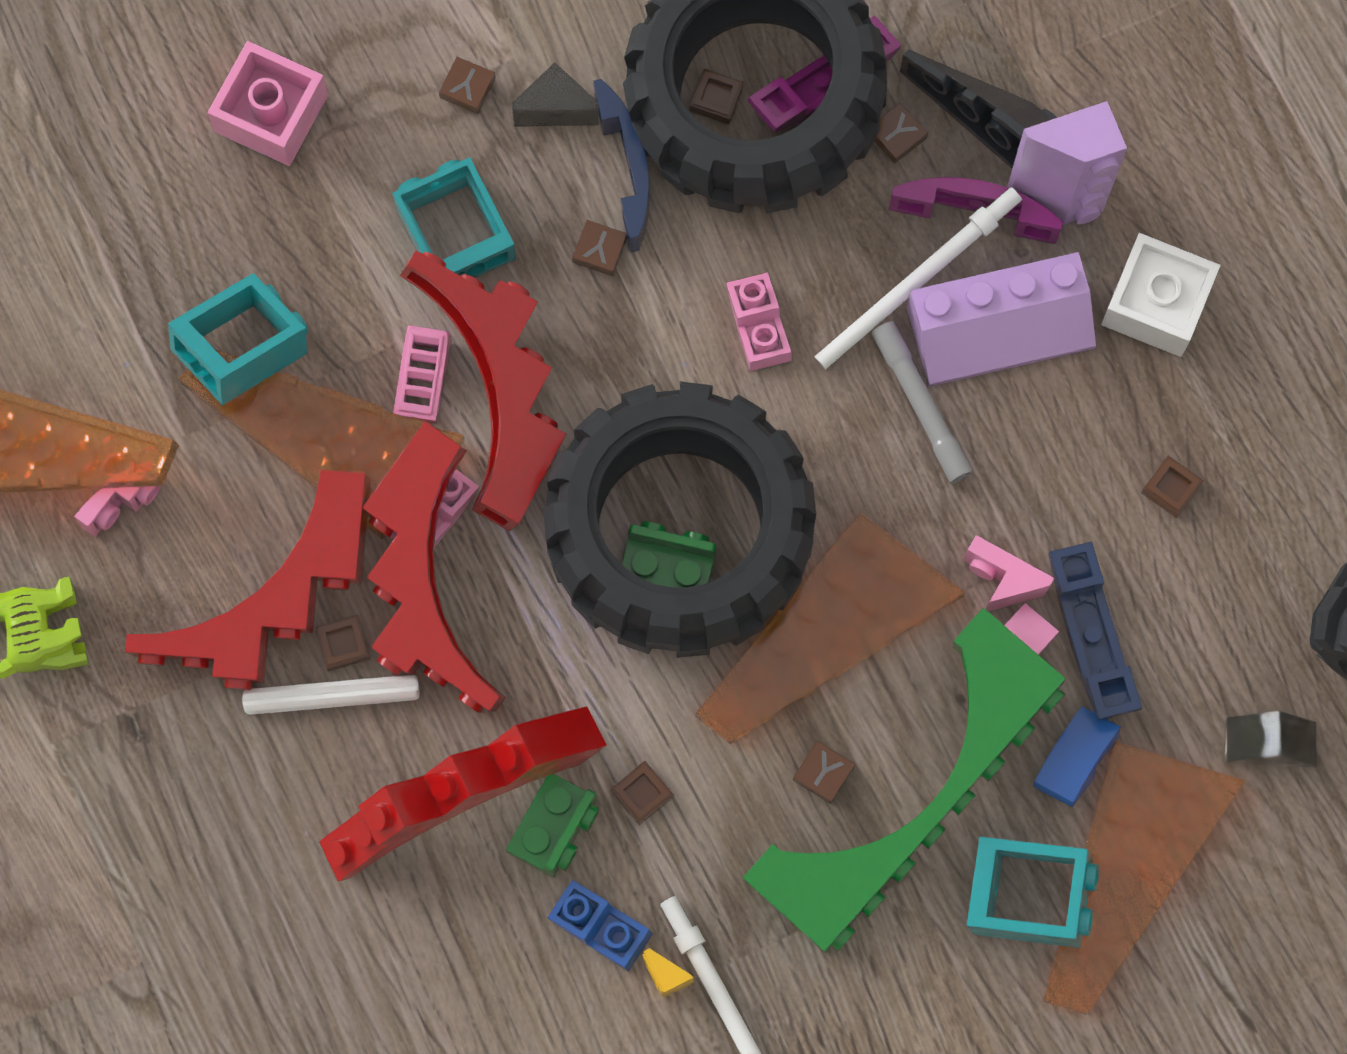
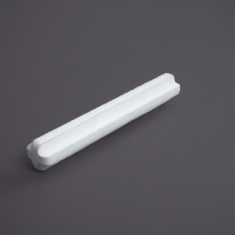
M402 675L253 688L243 691L242 701L245 713L252 715L412 701L419 698L420 688L416 675Z

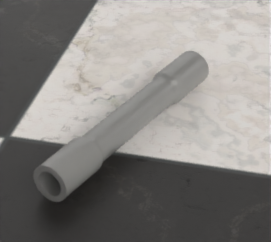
M890 321L880 325L871 334L886 363L894 371L932 443L933 452L950 484L966 479L974 471L957 439L949 431L912 361L911 352L895 322Z

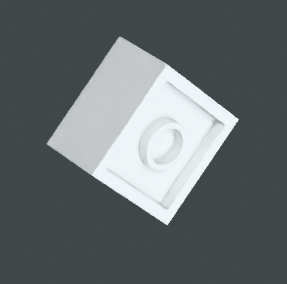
M1139 233L1101 325L1182 357L1191 340L1220 264Z

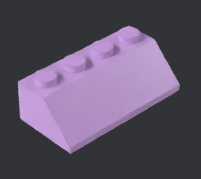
M1106 101L1024 129L1007 188L1012 187L1015 191L1042 204L1063 221L1062 225L1074 221L1077 224H1086L1097 219L1105 208L1127 150L1108 102Z
M1079 252L910 290L907 311L928 387L1095 349L1096 347L1091 294Z

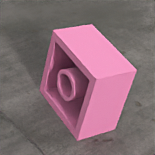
M247 41L207 113L215 133L290 166L329 94L324 75Z

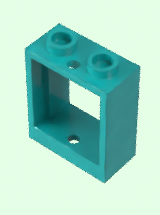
M469 157L462 161L458 159L448 161L441 165L436 173L423 179L420 177L411 178L403 182L397 191L392 192L395 208L416 250L422 254L424 252L432 253L412 211L468 186L493 236L443 259V261L446 263V268L460 276L466 274L477 278L515 260L516 251L515 244Z
M254 273L168 323L170 350L221 405L226 404L307 354L306 334H308V327L299 313L291 312L282 303L275 288L270 284L265 285ZM255 307L278 331V334L232 362L227 363L203 336L250 308Z
M979 837L967 927L973 935L1081 948L1083 936H1090L1092 930L1093 909L1087 908L1089 891H1096L1098 886L1099 864L1093 863V858L1088 849ZM1003 857L1074 865L1066 926L994 918Z

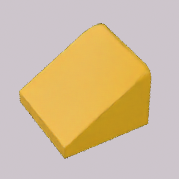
M649 948L643 951V961L660 996L666 997L694 982V977L652 949Z

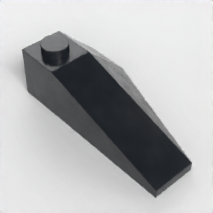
M908 49L903 54L900 72L1010 168H1013L1024 129L1057 118L1052 112L1047 109L1041 110L1033 102Z

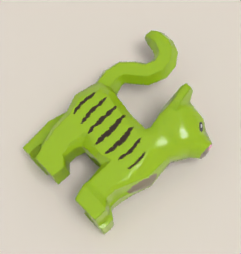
M70 577L59 579L56 587L48 590L20 587L0 593V623L5 622L7 629V656L0 661V678H6L16 672L28 673L42 669L65 670L89 665L85 643H74L82 637L79 619H67L62 628L55 630L50 629L48 623V616L77 604L74 585Z

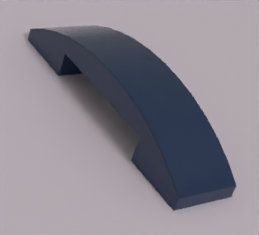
M602 79L593 81L602 133L604 136L620 132L634 190L633 196L621 198V214L630 252L639 251L643 242L649 214V176L646 154L632 125L628 109L613 89Z
M1092 541L1050 551L1051 570L1065 628L1083 685L1098 721L1142 710L1130 666L1126 667L1102 588L1104 579Z

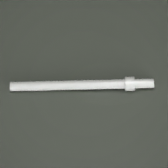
M1010 187L986 209L983 206L969 217V224L814 357L819 364L826 370L909 298L910 290L921 288L981 235L987 237L999 226L997 221L1022 201L1020 195L1015 189Z
M676 896L665 900L660 906L677 935L673 939L681 954H687L738 1050L741 1054H761L702 945L706 941L698 926L692 927Z

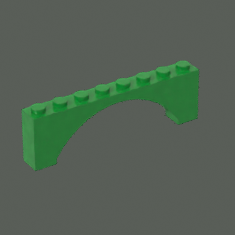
M984 607L953 641L952 648L961 654L966 676L968 695L967 728L957 764L945 786L932 803L915 819L898 831L878 841L857 848L827 853H798L781 851L772 844L742 877L750 887L824 953L831 947L839 951L856 932L850 926L861 913L869 917L886 898L880 892L892 878L899 883L916 864L910 857L922 844L927 849L931 848L946 830L940 823L951 811H954L958 816L976 796L970 789L981 777L989 782L1006 762L1000 757L1001 754L1011 743L1019 748L1036 728L1030 723L1041 709L1046 714H1049L1065 696V693L1060 688L1063 686L1066 678Z

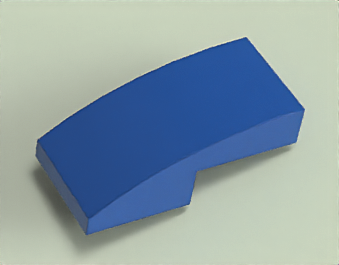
M1081 706L1043 764L1033 787L1073 807L1095 778L1098 764L1119 738L1121 726L1107 719L1098 721L1094 712Z
M573 880L547 917L564 931L628 972L653 935L650 929L615 909L608 901Z

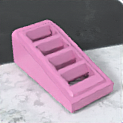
M407 326L394 404V417L437 423L452 344L449 332ZM416 346L436 348L438 352L416 349ZM413 361L436 364L435 370L413 367ZM410 379L433 382L432 388L409 385ZM408 395L430 399V404L426 406L407 403L406 397Z

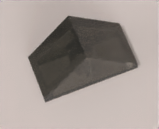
M555 62L512 102L514 127L599 125L598 101Z
M1282 711L1227 717L1225 763L1315 768L1316 722Z

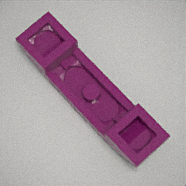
M874 15L870 20L873 26L880 29L887 62L901 49L902 45ZM823 55L786 80L780 76L751 95L747 102L774 132L782 131L808 119L815 112L828 91L833 71L828 60Z
M935 177L920 179L893 187L889 211L930 219L935 203L976 212L982 206L986 209L1009 188L969 178ZM1017 192L1022 201L1003 216L1004 218L1017 220L1014 236L1056 244L1063 221L1042 204Z

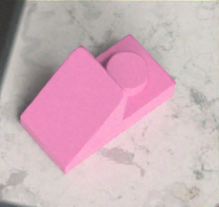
M977 535L969 546L964 561L970 564L969 569L979 577L990 581L996 578L1001 581L987 606V611L1043 597L1054 580L1050 575Z

